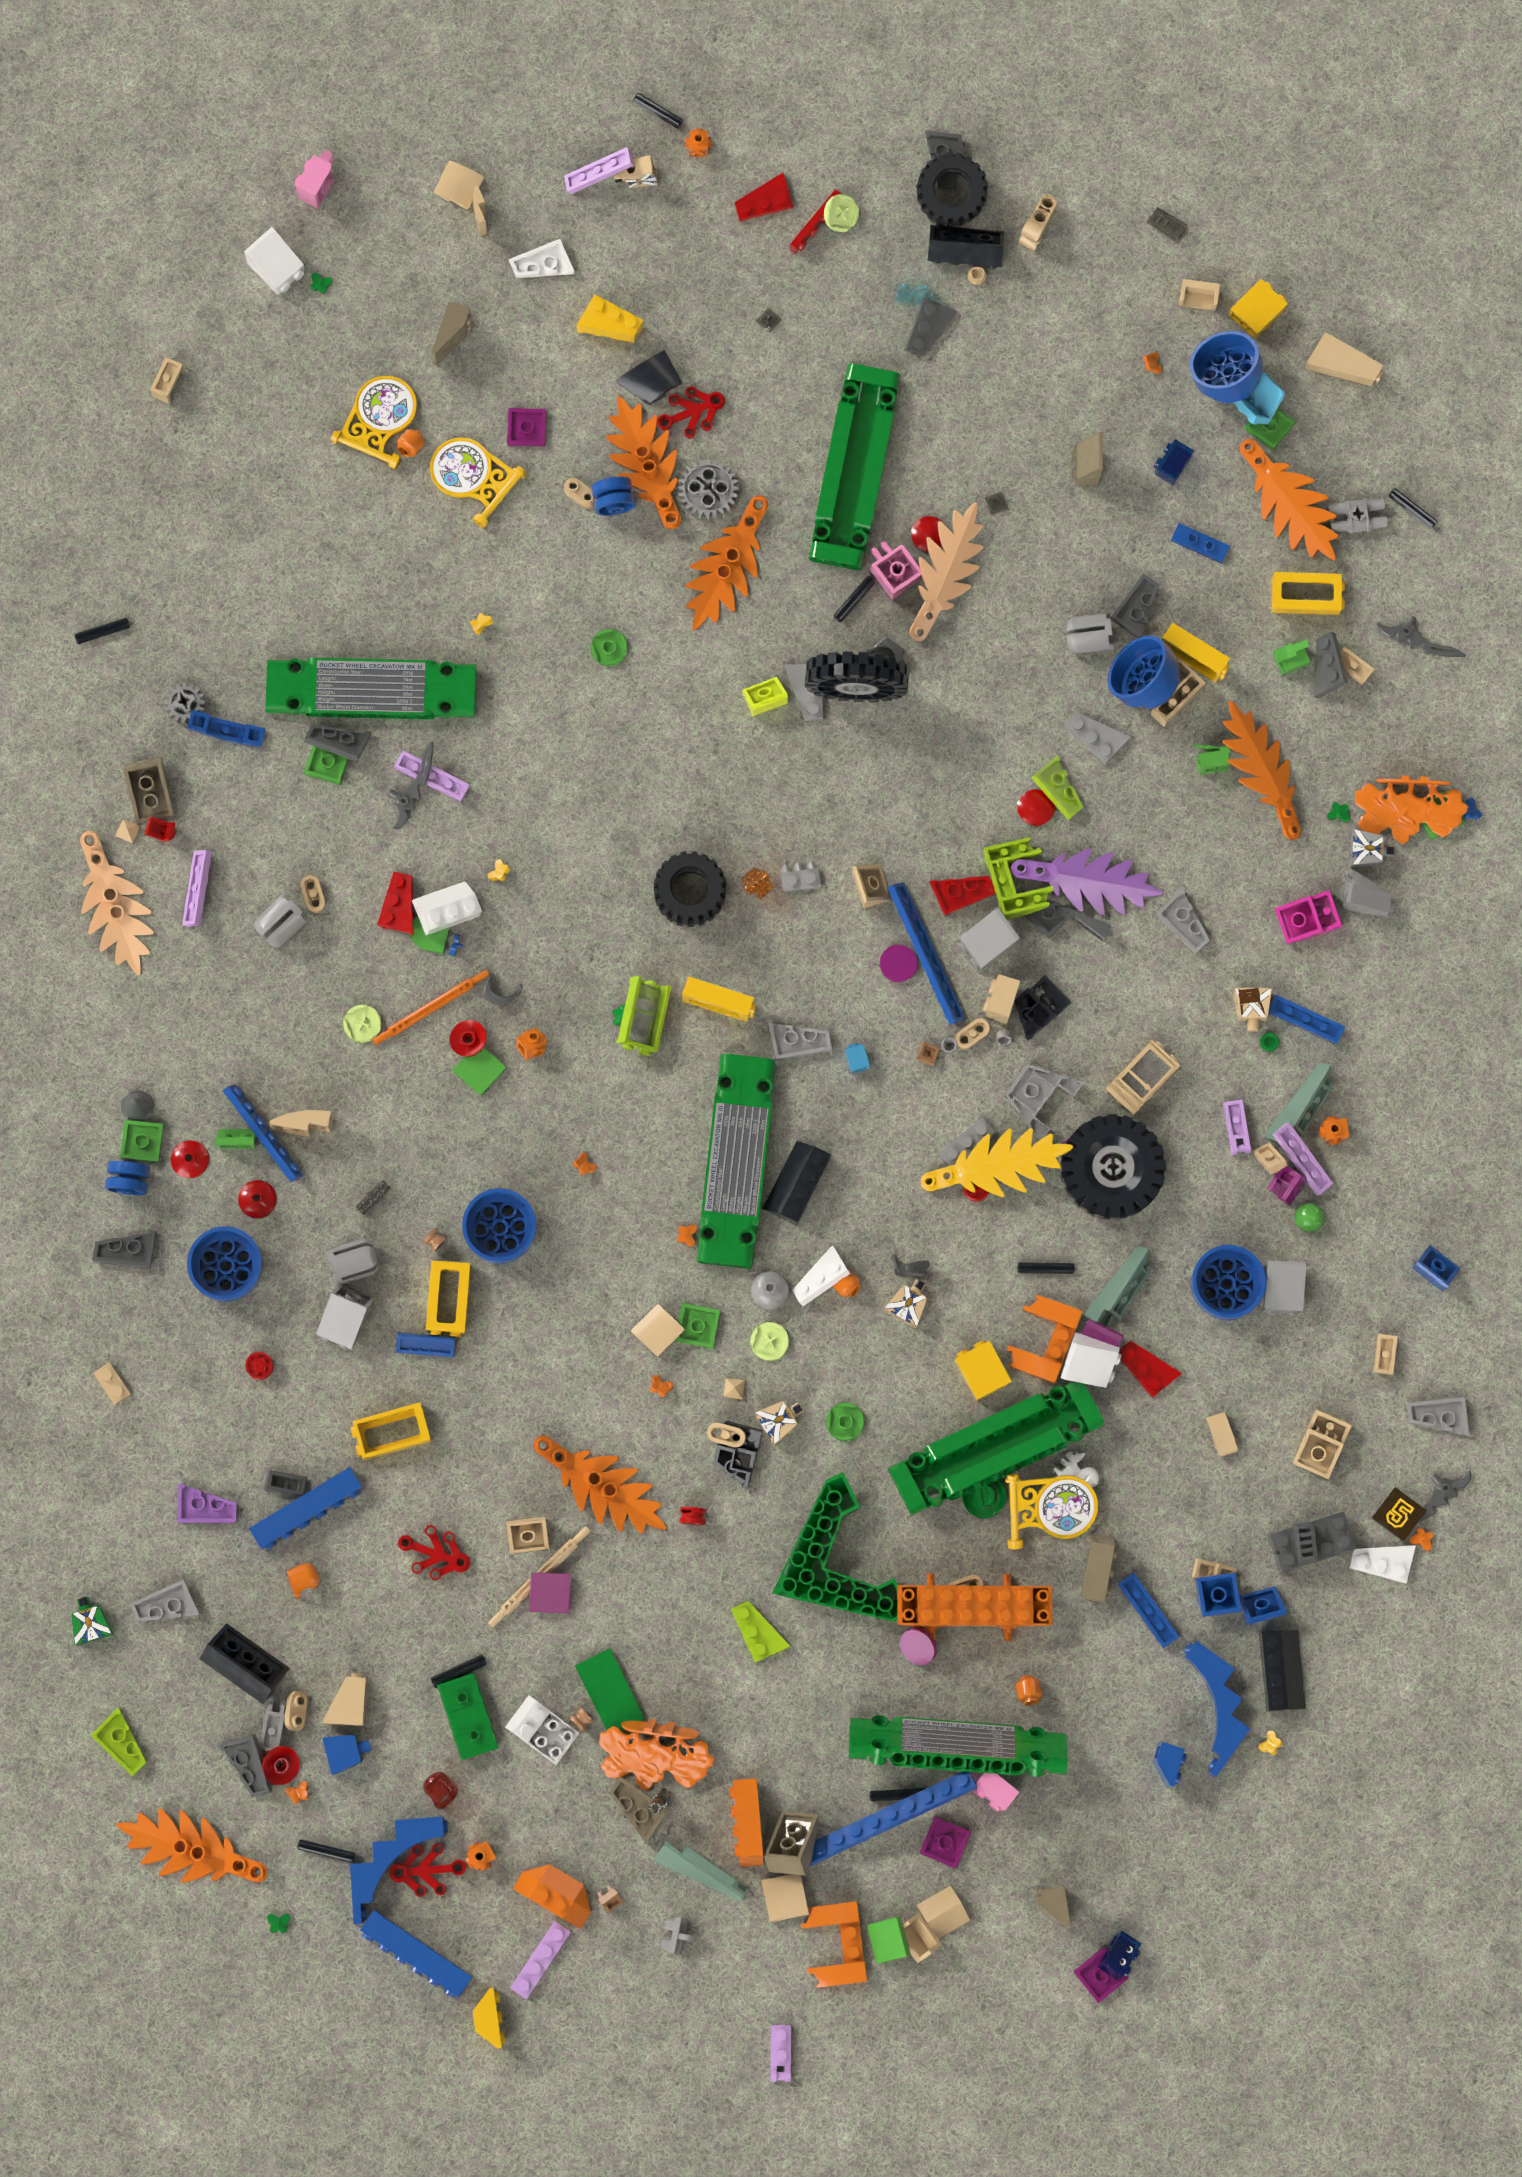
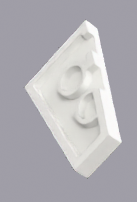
M560 239L509 259L516 278L575 274Z
M833 1245L792 1290L802 1306L850 1274Z
M1416 1545L1353 1550L1349 1568L1406 1584Z

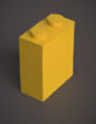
M1260 279L1230 309L1229 316L1256 340L1286 310L1288 303L1283 295L1277 294L1273 290L1270 283Z
M982 1340L974 1345V1349L970 1351L965 1349L957 1353L958 1357L954 1360L976 1401L1012 1382L990 1340L986 1343Z

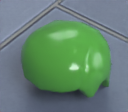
M1306 1203L1295 1211L1294 1220L1297 1227L1302 1231L1313 1232L1318 1231L1323 1226L1325 1215L1317 1205Z

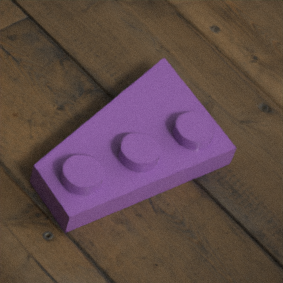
M178 1483L177 1522L237 1523V1503Z

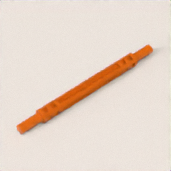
M485 969L471 979L467 978L465 981H462L415 1012L387 1027L388 1030L372 1039L373 1043L376 1046L389 1037H395L397 1034H400L403 1030L408 1029V1027L468 992L470 989H473L474 985L487 978L489 973Z

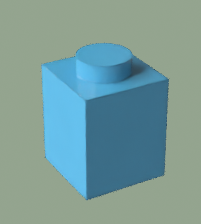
M854 1043L848 1045V1048L845 1049V1056L850 1073L854 1074L868 1070L870 1064L864 1044Z

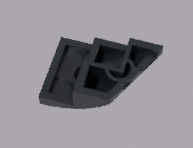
M665 350L640 363L616 380L619 385L629 390L648 405L666 397L665 392L682 384Z
M1046 975L1032 988H1027L1015 1000L1019 1018L1025 1032V1038L1028 1041L1072 1003ZM1041 986L1045 993H1041V995L1038 996L1035 990L1037 988H1039L1040 990Z
M726 1420L724 1424L741 1428L745 1432L746 1441L740 1447H731L718 1443L713 1463L720 1469H723L728 1476L738 1481L744 1489H748L763 1430ZM734 1434L733 1439L735 1441L740 1439L739 1434Z

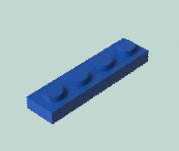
M1278 995L1274 996L1268 1011L1269 1014L1336 1045L1345 1026Z
M1134 1573L1117 1584L1162 1648H1165L1179 1638L1176 1631Z

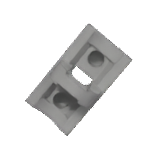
M676 1917V1919H666L665 1929L673 1930L672 1938L663 1937L662 1948L669 1950V1953L681 1955L683 1941H695V1936L685 1934L688 1919Z

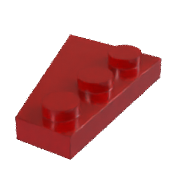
M783 172L734 202L739 222L793 208Z
M393 871L377 923L378 927L414 935L413 877L411 875Z
M989 876L929 881L944 916L996 895Z
M1131 1340L1119 1349L1118 1354H1121L1120 1360L1151 1398L1182 1374Z

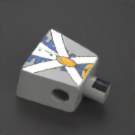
M1354 829L1351 833L1350 869L1380 866L1383 862V857L1394 856V846L1383 845L1384 836Z

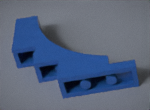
M1195 1641L1194 1644L1190 1642L1183 1651L1186 1653L1183 1658L1199 1672L1213 1699L1216 1728L1211 1751L1219 1756V1758H1214L1208 1765L1210 1768L1208 1773L1213 1777H1217L1250 1728L1232 1716L1242 1698L1224 1685L1235 1669L1201 1643Z
M443 1817L395 1820L396 1840L372 1842L374 1862L350 1864L354 1924H363V1920L366 1919V1908H362V1904L373 1902L377 1886L389 1866L411 1847L427 1840L445 1837L444 1833L448 1832L447 1820L444 1821Z

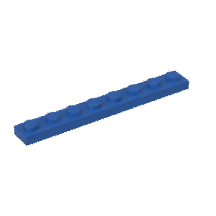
M905 883L891 885L888 887L891 898L896 905L906 932L910 936L922 967L933 987L949 1025L966 1020Z

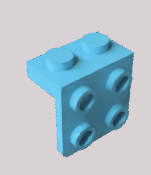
M1261 373L1255 390L1248 397L1234 402L1240 412L1248 417V421L1252 424H1269L1282 402L1285 392L1267 373Z

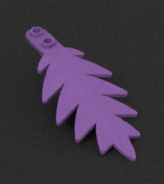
M1091 848L1079 852L1064 863L1065 854H1061L1052 863L1019 859L1011 867L1012 874L1016 878L1049 882L1056 896L1060 895V886L1069 901L1080 912H1083L1082 891L1088 902L1101 916L1105 915L1102 894L1110 905L1122 915L1125 914L1123 895L1133 904L1143 908V897H1154L1163 894L1159 889L1145 884L1148 873L1126 877L1132 860L1117 864L1106 871L1113 857V852L1100 856L1084 867L1092 852ZM1018 866H1024V871H1018ZM1042 868L1043 873L1037 874L1036 870Z

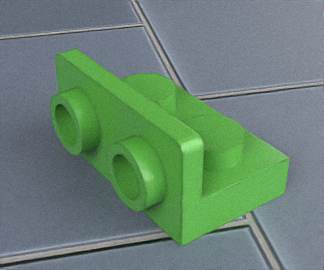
M218 1129L217 1137H215V1146L217 1149H256V1135L251 1129Z

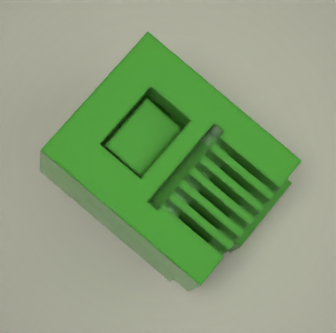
M1307 639L1294 644L1290 643L1272 652L1282 676L1309 666L1310 660L1305 650L1306 647H1309Z
M1193 745V748L1208 751L1198 754L1197 766L1199 775L1228 771L1230 763H1228L1229 747Z

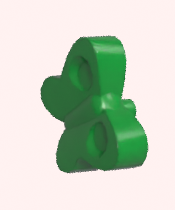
M313 273L311 276L313 283L310 287L312 291L319 290L321 294H325L326 288L331 286L333 281L330 277L321 278L318 273Z
M1334 802L1332 810L1327 815L1328 820L1339 818L1342 822L1347 823L1350 819L1347 813L1348 805L1343 804L1340 806L1337 802Z
M622 1004L618 1009H613L612 1013L615 1016L613 1020L614 1025H621L625 1004Z
M269 1914L267 1920L271 1925L270 1932H287L286 1925L290 1921V1915L283 1914L281 1917Z

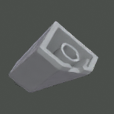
M1349 869L1346 875L1342 910L1387 917L1394 907V901L1391 900L1392 894L1353 869Z

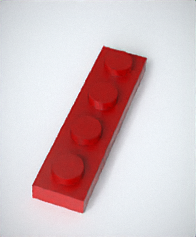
M836 189L832 192L790 243L791 252L796 254L798 251L804 250L809 237L813 238L819 230L818 226L821 223H826L824 218L826 203L831 197L841 195V192Z

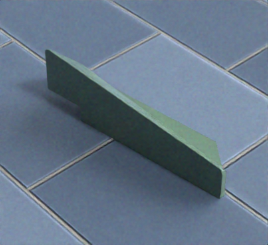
M1319 1063L1271 1125L1264 1136L1265 1138L1280 1146L1272 1134L1287 1122L1291 1124L1299 1136L1304 1137L1332 1090V1082L1329 1081V1072L1332 1070L1330 1065Z
M1140 1246L1135 1248L1090 1305L1081 1321L1087 1323L1090 1318L1109 1328L1113 1318L1121 1320L1150 1274V1266L1147 1265V1256L1150 1254L1149 1249Z
M665 1842L654 1859L655 1862L740 1902L750 1890L687 1846L683 1852H680Z

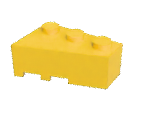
M594 294L578 321L576 328L578 333H588L594 336L610 337L611 339L635 343L644 328V321Z

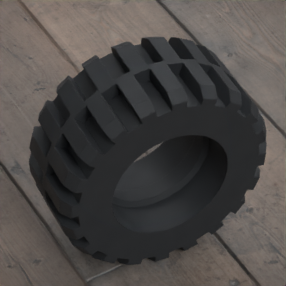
M951 152L943 156L940 154L934 160H930L920 173L916 189L918 204H920L922 212L928 215V219L936 221L938 225L942 226V224H945L947 227H953V225L962 226L964 223L972 221L975 216H978L985 204L988 193L986 175L980 169V165L977 162L974 163L969 156L964 157L962 153L955 155L951 154ZM947 173L961 175L969 185L967 200L956 207L942 204L935 195L937 180Z
M684 851L679 856L674 854L670 856L669 861L665 860L662 863L661 869H658L656 873V878L654 879L655 902L661 914L666 915L667 920L670 922L675 921L679 926L686 924L688 927H694V924L704 925L705 921L708 920L710 922L714 919V915L718 914L721 911L722 905H724L726 880L723 876V871L721 867L717 866L715 860L708 859V855L702 854L701 856L695 851H692V854H687ZM686 873H694L703 877L708 886L706 898L695 905H685L678 902L672 893V885L677 877Z

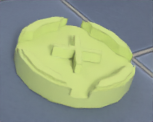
M844 194L835 195L826 203L824 218L830 229L837 232H847L851 227L855 226L859 217V208L852 197Z
M362 1004L348 1010L343 1026L345 1033L350 1039L355 1042L365 1043L370 1042L380 1033L382 1023L380 1015L374 1008Z
M763 1323L755 1328L751 1335L752 1350L757 1357L763 1360L773 1361L779 1359L788 1349V1334L777 1323Z

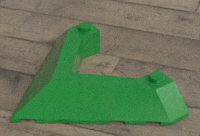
M844 1472L825 1481L771 1594L895 1622L898 1620V1584L895 1578L879 1586H874L826 1569L843 1517L861 1509Z

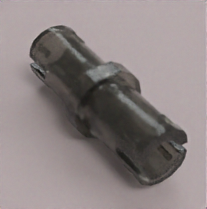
M383 1180L371 1192L366 1193L367 1196L356 1206V1209L364 1215L375 1203L378 1204L380 1202L379 1199L391 1187Z
M662 1788L653 1797L652 1803L649 1805V1811L654 1810L653 1814H659L661 1809H664L667 1805L671 1792H666V1788Z

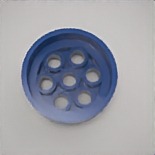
M1225 331L1208 337L1197 346L1190 359V372L1198 390L1207 397L1221 403H1234L1248 397L1257 387L1263 370V359L1256 342L1249 335L1238 331Z
M1143 636L1133 640L1119 652L1110 667L1108 674L1110 692L1129 707L1152 709L1162 705L1173 695L1180 680V670L1176 664L1174 651L1155 636Z
M496 1188L482 1192L469 1203L464 1212L462 1230L469 1249L486 1262L505 1264L521 1258L530 1249L536 1236V1218L532 1207L524 1197L512 1190ZM511 1207L514 1212L511 1216H505L503 1210ZM492 1209L495 1213L491 1218H487L484 1216L485 1210ZM523 1223L525 1225L524 1230L521 1232L515 1231V1224ZM502 1224L506 1229L503 1233L495 1232V1227ZM484 1226L486 1228L485 1234H476V1228ZM514 1240L517 1243L516 1247L508 1249L506 1247L507 1241ZM489 1242L497 1244V1248L493 1251L488 1250L486 1246Z
M223 1226L210 1229L195 1240L188 1254L187 1269L192 1283L204 1296L214 1301L232 1302L247 1296L256 1287L262 1275L263 1260L258 1246L247 1233L234 1227ZM226 1243L232 1244V1249L229 1252L222 1251V1247ZM208 1253L215 1254V1259L211 1262L205 1260ZM242 1253L249 1254V1258L245 1262L239 1261V1256ZM224 1263H231L232 1268L229 1271L225 1272L222 1270ZM208 1272L215 1273V1277L211 1281L205 1280V1275ZM242 1272L248 1273V1279L245 1281L238 1279L239 1274ZM224 1282H231L229 1290L224 1291L221 1289Z
M1221 1245L1207 1251L1196 1263L1191 1275V1291L1197 1305L1208 1315L1221 1320H1235L1248 1315L1260 1303L1266 1289L1265 1271L1258 1258L1249 1250L1236 1245ZM1222 1262H1229L1232 1266L1231 1270H1224ZM1205 1271H1213L1215 1278L1208 1279L1205 1276ZM1239 1272L1247 1273L1248 1280H1240ZM1222 1281H1229L1231 1289H1224L1221 1285ZM1206 1289L1212 1290L1214 1297L1207 1298L1204 1291ZM1239 1291L1247 1293L1248 1297L1246 1300H1241L1238 1297ZM1221 1300H1228L1231 1304L1230 1308H1223Z

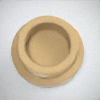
M973 267L968 272V280L974 285H980L986 279V272L981 267Z

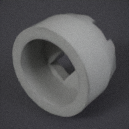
M1000 1029L996 1034V1042L999 1045L1011 1043L1012 1039L1009 1030Z
M946 1037L942 1040L941 1047L945 1052L951 1053L956 1049L957 1043L953 1038ZM944 1043H954L953 1047L944 1046Z

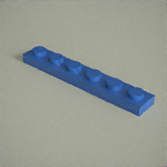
M236 1085L227 1086L223 1090L224 1094L289 1181L293 1182L302 1178L304 1175L301 1172L300 1166L293 1162L288 1150L281 1146L276 1134L269 1130L266 1126V1121L255 1111V1106L245 1098L243 1090Z

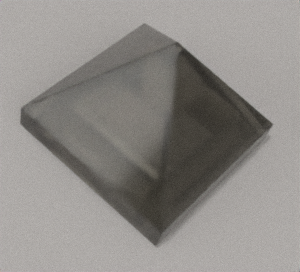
M769 308L756 320L769 333L782 321Z
M1002 492L984 498L991 515L1009 509Z

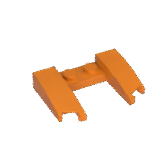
M1036 1295L1035 1298L1037 1300L1030 1307L1025 1305L1022 1310L1054 1322L1056 1327L1044 1357L1008 1345L1007 1352L1012 1351L1013 1363H1009V1367L1054 1384L1083 1311Z
M857 1901L809 1907L810 1915L807 1923L802 1922L801 1929L839 1924L844 1964L807 1969L808 1974L813 1972L819 1982L816 1985L817 1988L867 1982Z

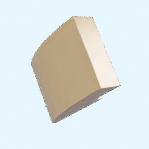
M305 1110L281 1115L270 1120L269 1124L273 1131L311 1137L312 1130L331 1133L334 1118L331 1111Z
M1315 1408L1293 1464L1329 1479L1352 1424Z

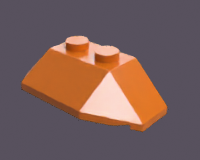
M550 1864L523 1871L513 1888L579 1929L583 1927L591 1913L584 1884Z

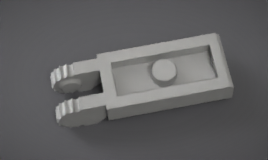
M270 1696L260 1738V1750L270 1751L280 1746L287 1698H282L280 1712L278 1713L273 1712L275 1696Z

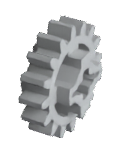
M184 682L183 687H180L177 683V689L170 688L171 694H165L168 699L164 701V705L168 706L165 708V711L170 713V719L175 717L176 723L181 719L183 724H186L194 705H197L195 711L204 713V709L201 706L206 705L205 701L202 700L205 697L203 694H199V688L194 690V684L187 687L186 682ZM182 697L186 700L188 709L183 705ZM181 711V712L185 713L186 715H182V714H179V713H177V712Z

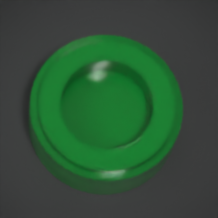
M1265 1033L1261 1037L1259 1044L1263 1051L1273 1052L1279 1046V1039L1273 1033Z

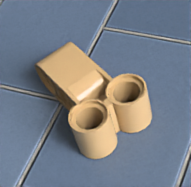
M1044 195L1040 199L1031 218L1026 221L1022 229L1019 244L1036 251L1037 244L1040 243L1042 235L1054 214L1057 204L1055 197Z

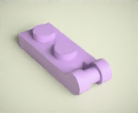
M1243 1100L1223 1102L1231 1155H1238L1239 1152L1251 1153ZM1242 1139L1243 1144L1237 1145L1236 1140Z
M771 2025V2082H777V2080L791 2082V2025ZM777 2066H785V2072H777Z

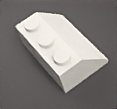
M465 881L412 900L425 935L479 917L482 913L475 893Z

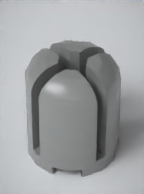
M1110 613L1072 617L1068 620L1066 633L1070 651L1079 655L1114 650V645L1110 646V644H1114L1111 620L1107 619L1111 618Z
M284 893L254 921L255 930L262 936L289 910L292 912L265 939L269 945L277 948L281 947L309 921V918L307 920L303 919L301 916L303 912L292 900L287 902L282 897Z
M361 1238L326 1250L337 1286L373 1276L378 1272L380 1266L373 1243L368 1239Z

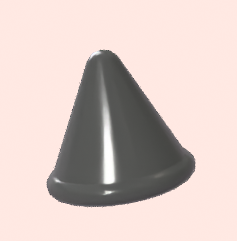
M140 1090L129 1092L121 1102L123 1115L132 1121L146 1120L152 1114L154 1108L151 1096Z

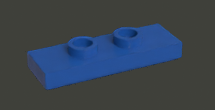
M1178 523L1171 539L1172 542L1221 564L1230 547L1228 544Z
M398 1332L396 1353L454 1357L456 1337Z

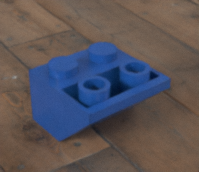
M1160 1742L1156 1749L1153 1764L1165 1786L1172 1788L1174 1785H1178L1181 1773L1178 1771L1180 1766L1184 1765L1187 1754L1184 1753V1748Z

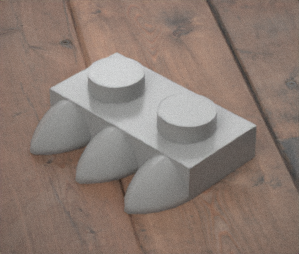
M809 861L806 870H804V867L799 862L795 864L793 871H791L787 864L782 866L780 876L783 893L821 888L819 871L813 861Z

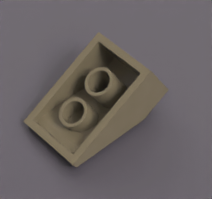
M448 302L431 352L433 365L437 366L466 338L468 332L471 333L474 322L472 321L473 315H471L469 307Z
M1098 432L1077 444L1076 450L1072 451V461H1076V468H1072V479H1076V485L1098 486L1103 470V432Z
M162 756L125 764L123 771L136 823L146 822L151 816L157 819L174 816Z
M781 1812L763 1856L769 1872L806 1876L813 1856L819 1822L818 1814Z

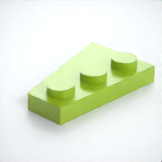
M1057 755L1031 778L1069 820L1083 808V805L1074 787L1070 785L1067 779L1068 774L1066 770L1062 769L1059 763L1061 760Z
M749 1601L731 1608V1612L754 1663L791 1647Z
M119 1707L90 1735L132 1777L147 1763Z

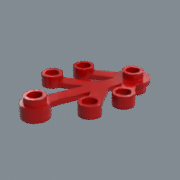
M688 387L686 389V396L689 399L696 397L705 401L700 404L680 398L677 394H671L669 396L670 405H679L687 409L672 416L668 414L660 415L657 420L658 427L666 431L672 427V424L692 416L688 427L684 430L685 437L691 439L695 436V428L701 412L709 409L706 419L701 422V428L704 431H710L716 410L722 409L725 405V397L720 392L707 394L696 390L695 387ZM693 390L695 393L694 395H689L688 391ZM676 397L678 401L674 403L671 401V398ZM718 399L719 403L714 404L712 401ZM663 421H667L669 424L667 426H663L661 423ZM708 422L710 427L705 428L703 424ZM687 430H692V431H693V434H692V435H688V434L686 433V431H687Z
M428 1525L425 1528V1534L430 1538L434 1549L413 1542V1539L408 1535L401 1536L398 1540V1546L402 1551L412 1549L431 1556L422 1562H414L412 1564L411 1570L415 1574H420L424 1569L441 1561L450 1563L441 1569L434 1568L430 1571V1578L437 1581L441 1576L454 1570L463 1573L470 1567V1558L466 1554L460 1553L455 1542V1535L452 1532L444 1533L443 1540L449 1544L453 1556L444 1552L436 1534L437 1530L433 1525ZM428 1528H434L432 1535L427 1533ZM447 1534H451L453 1536V1539L451 1541H447L445 1539ZM405 1539L409 1540V1545L406 1547L402 1545V1541ZM459 1559L464 1560L463 1566L457 1565ZM417 1564L421 1566L418 1572L413 1569ZM434 1571L439 1572L438 1578L432 1577Z
M436 1843L418 1867L409 1868L413 1861L424 1853L422 1846L415 1845L403 1863H395L391 1866L389 1875L394 1882H404L418 1897L425 1896L427 1890L425 1886L418 1885L410 1876L418 1875L434 1889L437 1895H443L446 1892V1886L438 1883L429 1874L452 1872L454 1875L460 1876L465 1873L466 1864L458 1859L448 1865L429 1866L437 1855L443 1853V1846ZM437 1845L441 1847L439 1853L434 1852V1847ZM419 1847L421 1854L416 1855L414 1849ZM456 1864L462 1865L461 1871L457 1872L455 1870ZM397 1869H401L403 1871L402 1876H396ZM439 1885L444 1887L442 1893H438L436 1890ZM419 1887H422L424 1889V1893L422 1895L417 1894V1889Z

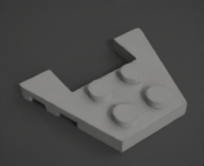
M1027 1064L1004 1096L1028 1129L1032 1128L1034 1130L1033 1135L1039 1141L1049 1133L1051 1128L1035 1116L1054 1090L1059 1087L1074 1098L1084 1085V1082Z

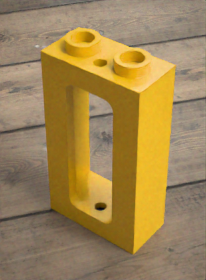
M1274 572L1272 576V613L1339 615L1345 607V599L1342 598V592L1345 590V580H1342V574ZM1282 583L1332 584L1334 587V599L1332 601L1283 599L1281 596Z
M1173 622L1162 638V641L1174 651L1176 659L1179 657L1189 667L1213 682L1217 683L1219 679L1223 680L1230 668L1228 664L1230 658Z
M689 976L687 978L682 993V1002L748 1022L749 1018L753 1019L756 1010L754 997Z
M431 1260L426 1331L430 1332V1335L441 1336L442 1333H449L451 1337H461V1334L466 1333L470 1263ZM441 1271L460 1273L456 1321L453 1324L437 1322Z
M420 1402L352 1421L353 1426L350 1427L353 1438L357 1437L359 1445L355 1446L358 1457L362 1456L363 1460L431 1442ZM410 1417L417 1418L420 1429L419 1435L373 1448L368 1447L365 1437L367 1429Z

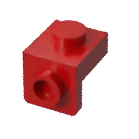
M151 816L148 818L144 835L162 842L171 841L176 834V823L166 822Z

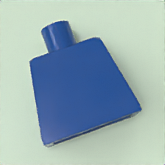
M356 1735L322 1738L332 1775L362 1763L360 1754L371 1751L369 1740L357 1743Z

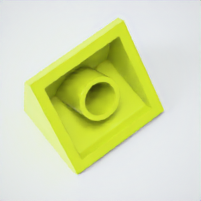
M777 677L742 690L752 717L788 703L787 692Z

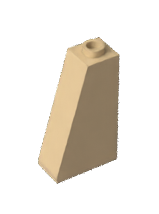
M1326 332L1305 366V369L1369 386H1372L1375 381L1379 382L1383 375V372H1381L1382 364Z

